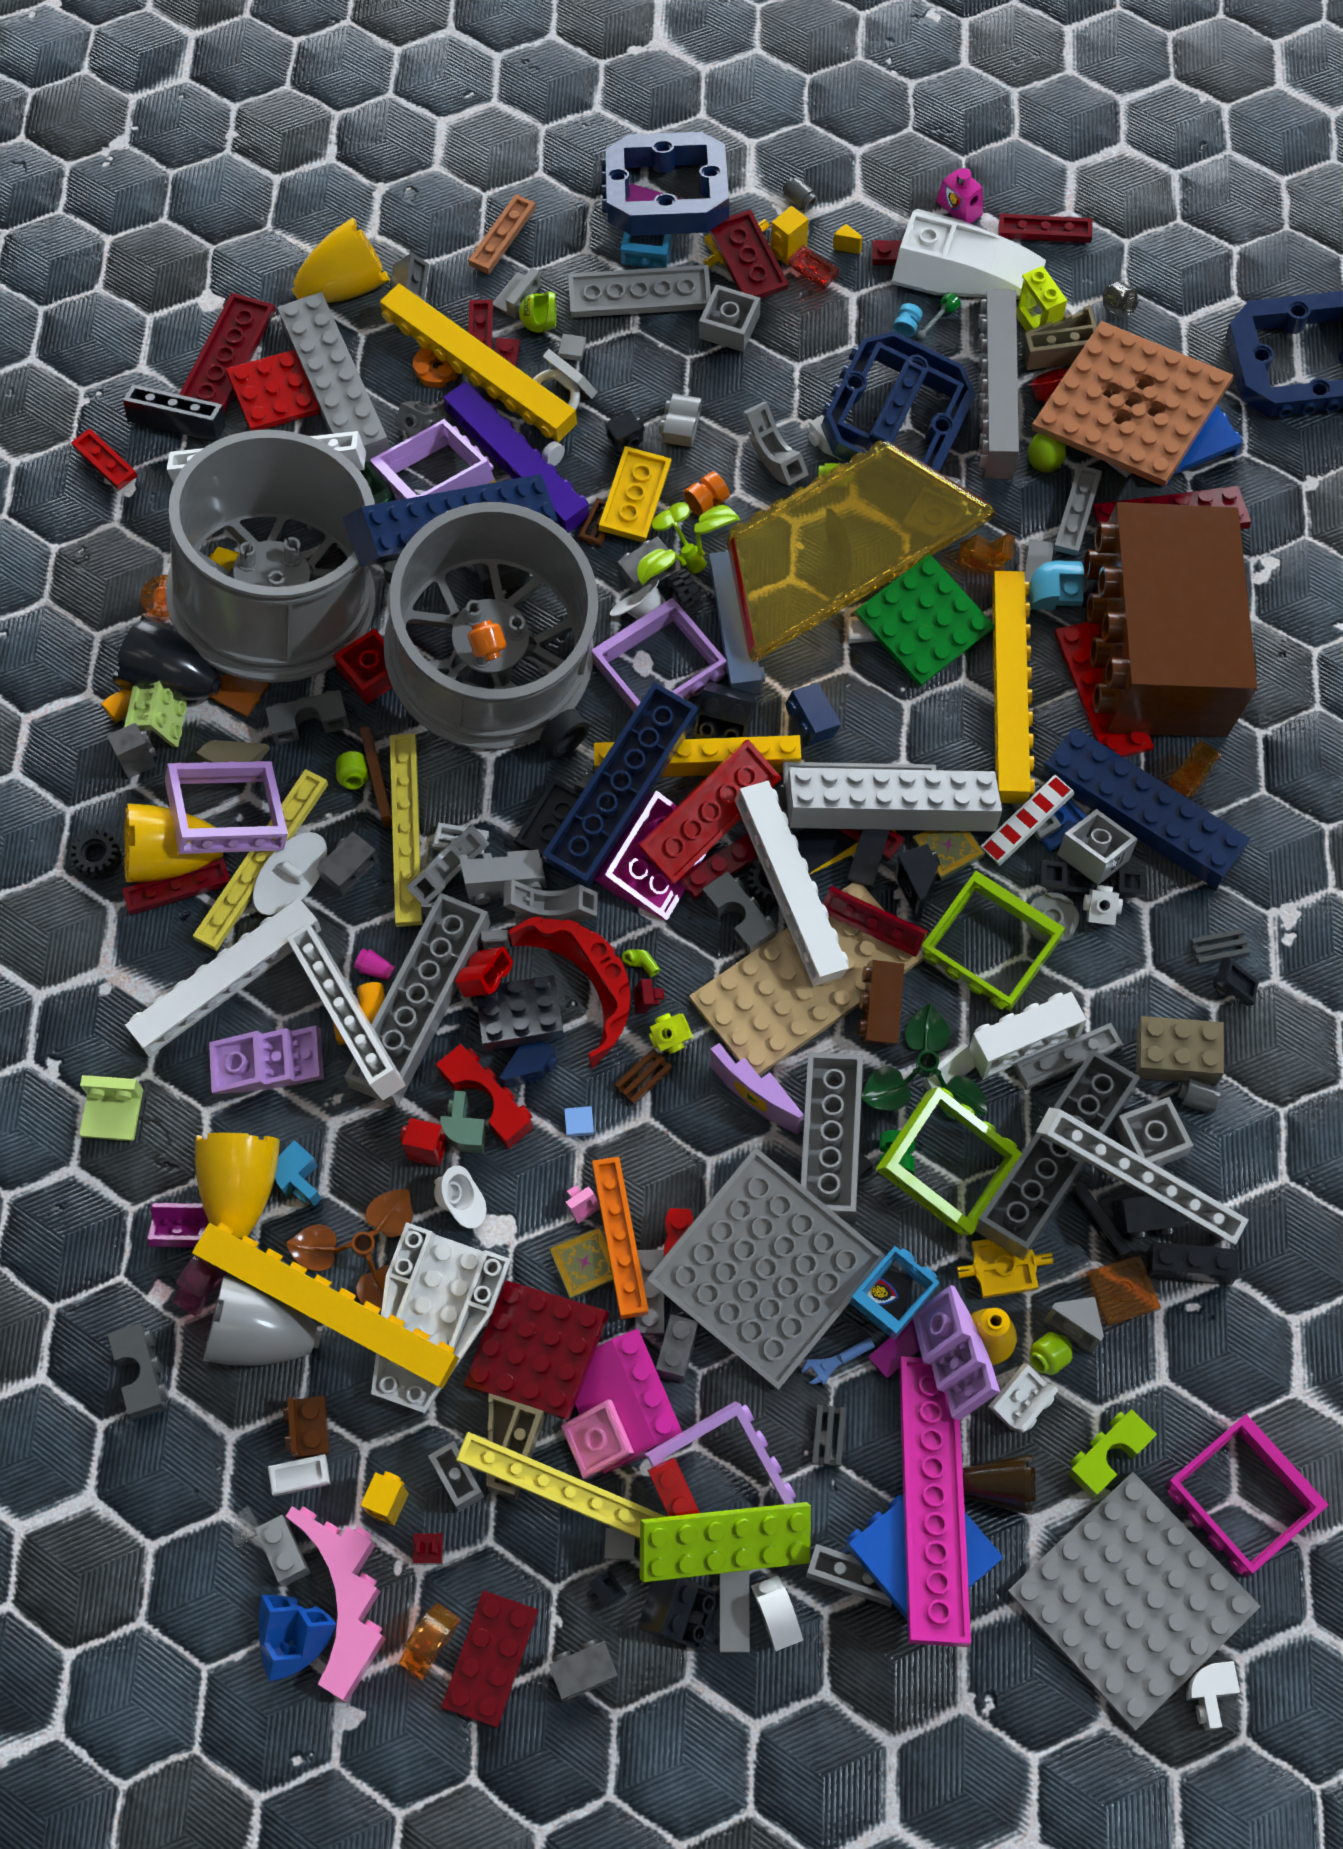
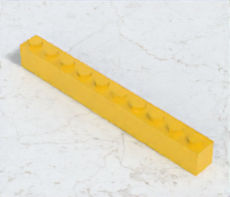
M400 283L380 300L381 314L388 323H394L403 334L412 336L421 347L429 348L439 360H445L457 373H463L475 386H481L485 389L490 397L499 399L508 410L521 415L527 424H533L539 428L545 437H551L556 442H559L577 425L576 410Z
M994 571L992 581L993 624L995 625L993 629L995 772L1000 802L1025 804L1029 799V795L1034 794L1035 780L1030 779V771L1033 772L1034 756H1029V749H1033V733H1029V727H1032L1033 712L1028 711V704L1032 703V689H1028V682H1031L1032 668L1027 667V661L1031 659V646L1027 645L1026 639H1030L1031 631L1030 624H1026V618H1029L1030 603H1025V597L1029 596V582H1025V572Z
M221 1222L217 1227L211 1223L207 1225L192 1252L193 1254L436 1386L444 1388L459 1360V1357L453 1354L455 1348L442 1341L439 1342L438 1346L428 1341L430 1335L416 1327L413 1332L403 1327L405 1321L390 1314L388 1319L378 1314L381 1308L368 1301H365L364 1305L354 1301L355 1294L342 1287L339 1292L331 1289L330 1285L332 1282L319 1275H316L314 1279L305 1275L307 1269L293 1261L290 1266L281 1262L282 1255L269 1248L266 1253L257 1249L259 1243L245 1235L240 1240L233 1236L234 1229Z

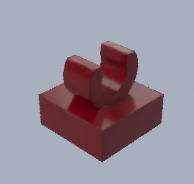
M641 979L633 988L636 1014H646L652 1006L660 1005V1000L665 999L664 989L653 988L652 979Z
M414 1534L413 1565H443L444 1534Z

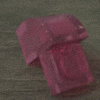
M195 1255L185 1266L176 1282L179 1288L173 1303L196 1317L202 1312L210 1290L221 1284L226 1271Z

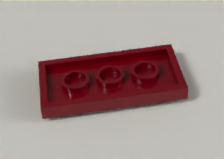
M751 209L729 216L727 220L709 231L738 291L762 299L788 290L789 283Z
M483 1590L441 1708L499 1728L539 1609Z

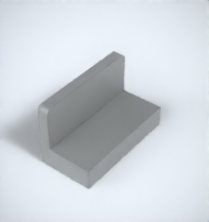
M531 267L526 275L517 272L494 300V308L516 319L519 315L520 304L524 298L536 293L541 287L539 271Z

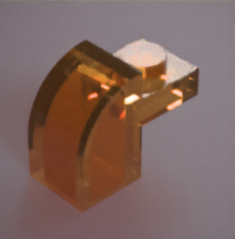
M1007 533L997 540L990 542L975 534L961 543L958 564L972 572L994 575V571H1004L1005 562L1011 560L1014 555L1016 537Z
M1200 740L1190 750L1183 765L1171 777L1168 784L1175 788L1177 792L1189 798L1193 794L1196 795L1212 773L1222 753Z
M436 1603L410 1635L405 1644L406 1649L398 1663L423 1680L428 1675L439 1652L450 1642L461 1619L439 1603Z

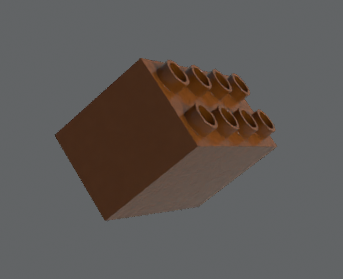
M1117 502L1109 521L1097 524L1095 550L1087 549L1083 561L1084 579L1095 580L1096 592L1090 593L1088 596L1086 608L1087 622L1089 624H1099V637H1094L1090 646L1091 667L1102 669V682H1097L1094 688V712L1106 714V733L1131 734L1132 732H1144L1146 735L1228 737L1257 690L1238 507Z

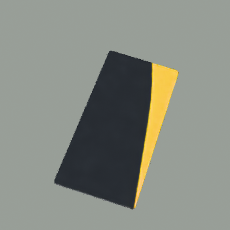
M805 828L792 834L795 835L798 841V850L801 857L807 862L809 875L855 854L858 845L857 841L838 829Z

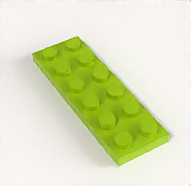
M807 1502L640 1519V1579L643 1582L810 1563L811 1505Z

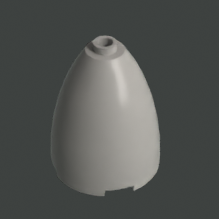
M223 1276L203 1361L238 1366L282 1363L311 1354L313 1348L318 1349L322 1332L317 1331L318 1325L304 1313L245 1281Z

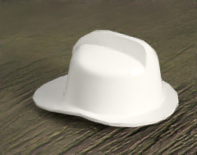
M655 578L649 581L640 590L620 601L610 611V615L615 617L627 612L634 618L640 619L665 603L666 600L657 589L659 580Z
M450 1167L442 1177H438L434 1181L435 1200L439 1207L450 1211L461 1226L476 1228L482 1224L486 1216L485 1199L464 1167Z

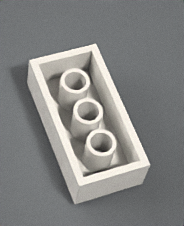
M1069 992L1065 995L1063 993L1055 994L1046 1003L1041 1005L1038 1003L1031 1004L1020 1014L1014 1015L1011 1013L1002 1017L999 1023L992 1026L984 1024L978 1027L975 1033H973L969 1049L982 1080L1014 1067V1064L1080 1036L1087 1019L1073 993Z

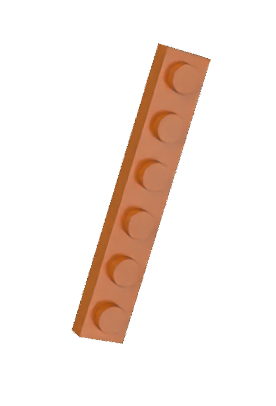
M613 1157L593 1160V1174L620 1319L648 1315L649 1310L620 1158Z

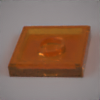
M1140 1255L1089 1271L1086 1274L1107 1327L1161 1309Z

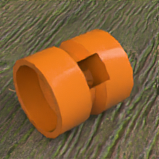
M714 471L702 477L700 484L694 483L683 492L688 506L699 517L707 510L713 508L714 505H720L730 497L726 483Z

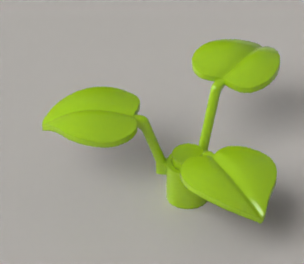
M678 502L670 506L668 510L660 512L652 521L654 530L664 531L674 526L684 547L681 549L680 556L672 549L666 552L664 549H657L644 556L637 568V575L641 584L644 586L650 578L669 568L676 559L680 562L681 566L687 567L689 573L696 574L701 572L706 567L707 562L703 557L705 553L702 549L700 535L740 520L739 516L725 505H719L707 510L699 517V523L694 525L697 546H694L692 543L688 544L677 524L688 518L690 514L689 506L684 502Z

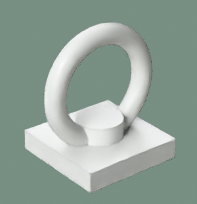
M550 349L547 350L543 357L554 369H548L539 373L533 380L540 385L549 379L558 381L570 391L568 405L576 410L580 400V390L591 399L598 391L581 373Z

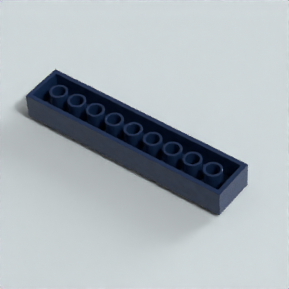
M542 474L362 506L342 517L360 567L398 560L407 543L425 524L449 510L464 505L483 502L515 504L541 513L554 522L558 521Z

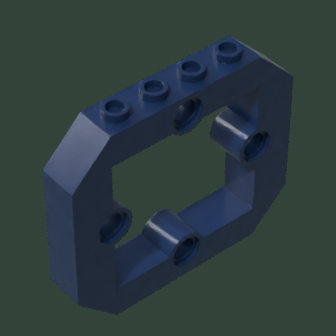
M703 132L628 134L606 148V158H601L603 213H607L609 224L631 236L707 233L729 218L725 144ZM705 165L699 170V192L702 196L707 197V199L677 200L676 196L664 193L657 195L654 201L626 202L630 197L629 172L625 168L652 167L656 172L667 173L672 171L675 166Z
M1343 291L1251 300L1244 305L1230 322L1225 336L1238 390L1243 402L1268 417H1287L1297 414L1309 415L1315 412H1334L1343 409V379L1327 381L1323 378H1316L1310 381V383L1271 387L1267 373L1274 358V351L1270 346L1259 343L1256 330L1283 327L1287 332L1297 334L1303 331L1307 324L1341 321L1343 328ZM1342 346L1341 351H1340V354H1339V360H1340V362H1341L1342 364H1343V346Z
M894 331L864 338L859 348L853 347L848 358L852 362L850 366L844 365L839 376L843 380L841 384H835L830 394L833 400L831 403L826 402L820 414L824 416L821 428L832 454L901 489L932 482L935 478L891 452L893 446L888 449L868 439L869 434L844 421L852 405L859 402L867 387L866 376L874 360L897 372H901L906 359L927 369L928 372L922 384L952 398L945 413L935 415L925 431V438L930 445L923 460L920 461L939 472L976 395L962 364ZM856 444V445H859V446H861V447H864L866 451H864V450H862V449H860V448H858V447H855L854 445Z

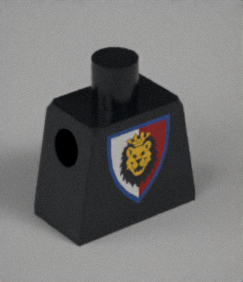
M886 1271L867 1295L899 1321L903 1317L913 1278L907 1273Z

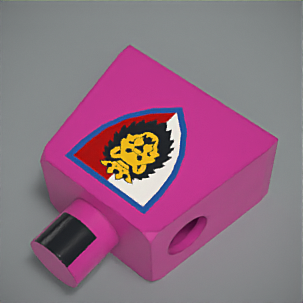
M957 169L942 181L936 202L956 219L971 224L983 215V188L971 177L969 169Z

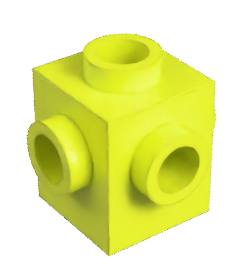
M670 1013L662 1015L655 1019V1025L650 1026L652 1031L649 1034L650 1040L655 1049L659 1047L661 1052L668 1050L669 1054L675 1053L685 1048L683 1043L694 1038L684 1014H677L672 1017ZM669 1029L672 1032V1036L670 1038L667 1035Z

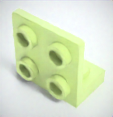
M160 681L149 684L154 685V688L139 689L137 686H133L124 727L136 723L140 731L152 730L170 746L178 747L182 735L184 717L187 712L186 701L173 699L171 690L169 688L164 689Z
M82 1075L80 1086L87 1096L80 1136L83 1138L134 1141L143 1089L136 1079Z

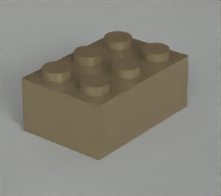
M1141 1016L1136 1027V1075L1141 1079L1187 1082L1190 1078L1202 1083L1218 1084L1224 1074V1022Z

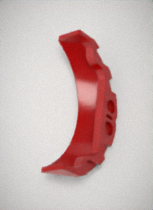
M531 917L508 930L511 945L544 948L566 957L588 976L598 993L603 1011V1032L599 1047L588 1053L589 1065L591 1068H594L614 1047L628 1019L630 987L625 967L621 959L615 955L613 947L601 935L580 926V923L568 919L564 921Z

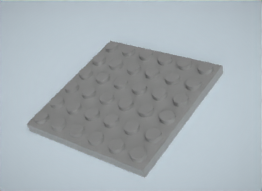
M755 1147L651 1272L647 1280L779 1390L850 1303L853 1294L886 1255Z
M1134 1472L1125 1478L1007 1591L1133 1731H1136L1261 1607Z

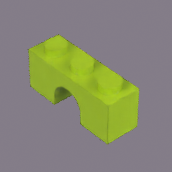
M1132 1409L1126 1415L1122 1412L1117 1414L1109 1423L1113 1428L1106 1435L1101 1431L1089 1443L1093 1448L1086 1455L1081 1451L1069 1463L1073 1468L1068 1475L1092 1499L1117 1476L1107 1463V1451L1120 1449L1134 1459L1157 1435Z

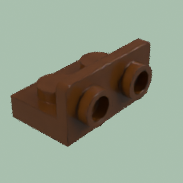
M324 1395L295 1399L293 1396L287 1397L288 1405L283 1406L284 1421L289 1423L290 1434L285 1435L287 1452L291 1451L295 1459L323 1454L330 1455L326 1397Z

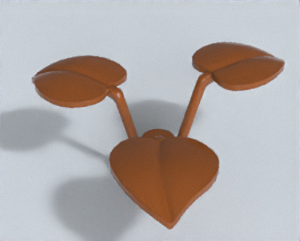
M398 1189L386 1192L375 1198L367 1207L365 1219L369 1225L376 1227V1229L369 1233H357L353 1237L352 1242H347L343 1246L334 1248L337 1242L335 1233L327 1226L312 1225L288 1240L286 1243L287 1248L297 1263L308 1270L318 1272L325 1271L333 1266L335 1261L334 1253L352 1248L356 1256L366 1258L371 1273L361 1276L357 1283L356 1292L358 1299L363 1305L365 1301H368L381 1308V1313L385 1279L390 1265H384L376 1271L371 1256L375 1248L373 1237L380 1231L385 1236L391 1238L402 1235L406 1222L411 1224L413 1218L410 1193L407 1189Z

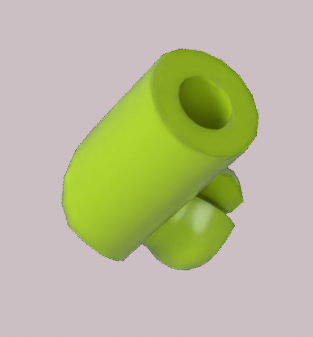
M629 949L622 954L624 964L633 967H643L649 977L657 975L661 970L645 950Z

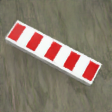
M1054 775L980 847L1000 866L1074 795V791L1059 777Z

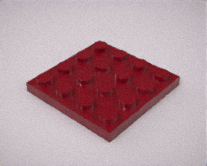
M505 1280L464 1386L486 1395L490 1393L542 1410L545 1414L569 1421L609 1313L607 1310Z

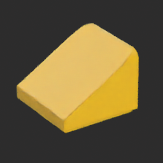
M845 224L835 232L833 248L839 251L860 254L863 237Z

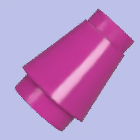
M362 949L354 964V968L359 970L358 973L388 981L395 970V966L371 949L368 951Z

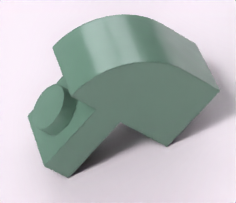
M455 1091L454 1100H449L448 1116L452 1117L441 1116L440 1119L446 1139L452 1147L459 1151L484 1154L487 1129L485 1120L466 1118L468 1106L466 1092Z

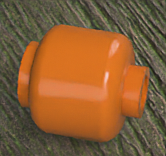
M492 620L471 626L472 631L467 636L473 655L477 658L484 657L486 662L501 657L500 651L504 650L507 646L501 626L497 623H492Z

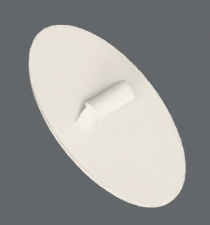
M312 832L299 834L286 841L284 850H276L269 857L256 879L253 890V903L259 913L266 916H274L281 911V908L286 903L295 901L297 898L302 900L311 891L320 877L317 870L319 862L327 855V846L322 836Z

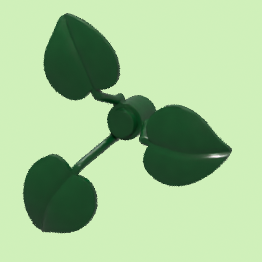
M928 1004L916 1012L906 1027L905 1040L908 1047L915 1051L923 1050L918 1055L916 1068L903 1080L899 1070L888 1066L881 1067L870 1075L862 1094V1100L874 1109L882 1111L899 1110L911 1099V1092L906 1084L910 1083L917 1074L925 1078L935 1075L942 1088L950 1091L954 1095L953 1099L958 1103L973 1109L974 1115L977 1118L985 1116L987 1113L985 1096L972 1079L965 1076H955L950 1081L949 1086L945 1083L941 1071L938 1069L939 1057L935 1052L943 1050L949 1043L950 1029L932 1004ZM941 1107L942 1112L948 1118L958 1121Z

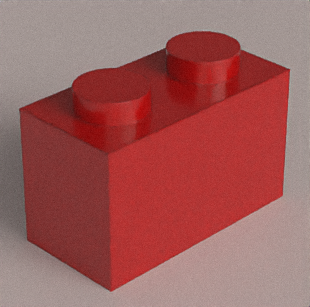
M410 1118L408 1125L403 1126L400 1134V1142H402L403 1150H405L408 1160L440 1168L448 1143L442 1125Z

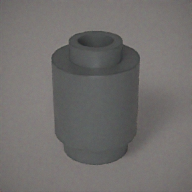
M799 178L789 179L783 187V197L799 210L803 209L805 212H808L817 201L815 192Z
M1189 1078L1186 1083L1182 1082L1180 1084L1177 1097L1181 1098L1180 1104L1203 1112H1214L1221 1092L1215 1090L1214 1086Z

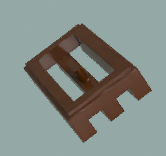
M599 498L596 499L578 535V541L583 542L584 540L589 545L594 544L597 548H601L608 533L601 531L599 537H595L599 531V523L607 501ZM600 506H603L604 508L591 534L587 535Z
M653 1048L615 1084V1088L635 1105L672 1070V1065L669 1062L667 1063L662 1056H659ZM654 1059L655 1061L625 1089L624 1086ZM659 1066L663 1067L634 1096L630 1094Z

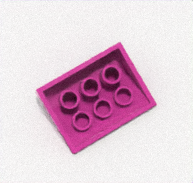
M654 791L648 795L594 880L614 895L666 921L684 893L685 888L679 880L675 884H671L637 846L677 807L658 791ZM707 852L688 871L699 865Z
M638 1328L611 1339L596 1348L575 1405L579 1415L606 1400H612L634 1451L632 1455L602 1470L606 1474L646 1457L645 1453L680 1434L682 1430Z

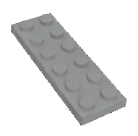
M708 265L568 274L571 318L703 310L711 296Z

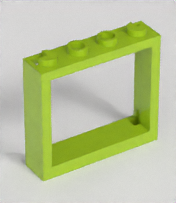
M975 871L922 944L921 953L923 958L934 966L939 964L945 968L946 974L955 980L960 978L968 984L967 987L972 992L978 995L983 993L989 997L990 1002L998 1009L1003 1010L1005 1008L1011 1011L1064 936L1065 927L983 874ZM975 891L1049 938V941L1009 997L935 949Z
M937 1087L927 1090L875 1170L958 1235L968 1236L972 1235L976 1230L978 1219L1022 1155V1152L1017 1149V1145L1012 1140L1003 1138L996 1133V1128L992 1124L977 1118L974 1115L973 1109L953 1099L954 1095L950 1091ZM937 1104L1005 1157L967 1217L898 1164Z

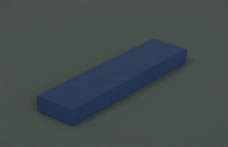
M906 359L868 439L888 449L891 448L928 372L927 369Z

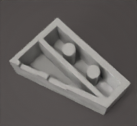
M539 850L511 851L506 853L507 857L492 858L491 853H483L480 859H468L467 855H459L470 905H483L490 902V900L504 899V882L511 879L534 889L542 890L547 888Z

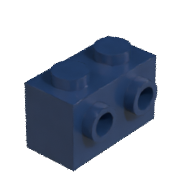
M819 683L792 690L785 703L786 710L793 717L798 726V732L801 737H804L807 745L834 737L841 726V722Z

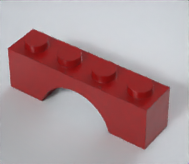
M460 1044L436 1064L438 1073L454 1091L476 1089L484 1092L492 1099L494 1109L489 1120V1126L495 1136L509 1150L533 1129L531 1121L533 1116L524 1105L519 1107L513 1101L515 1096L506 1086L503 1088L499 1086L496 1082V1075L489 1067L484 1069L478 1063L480 1058L471 1048L466 1050Z

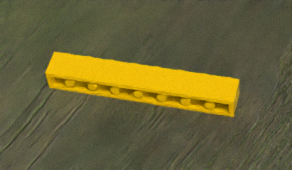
M800 735L684 739L660 777L709 776L739 745L748 739L776 772L782 773L783 762H801ZM615 742L594 743L595 772Z

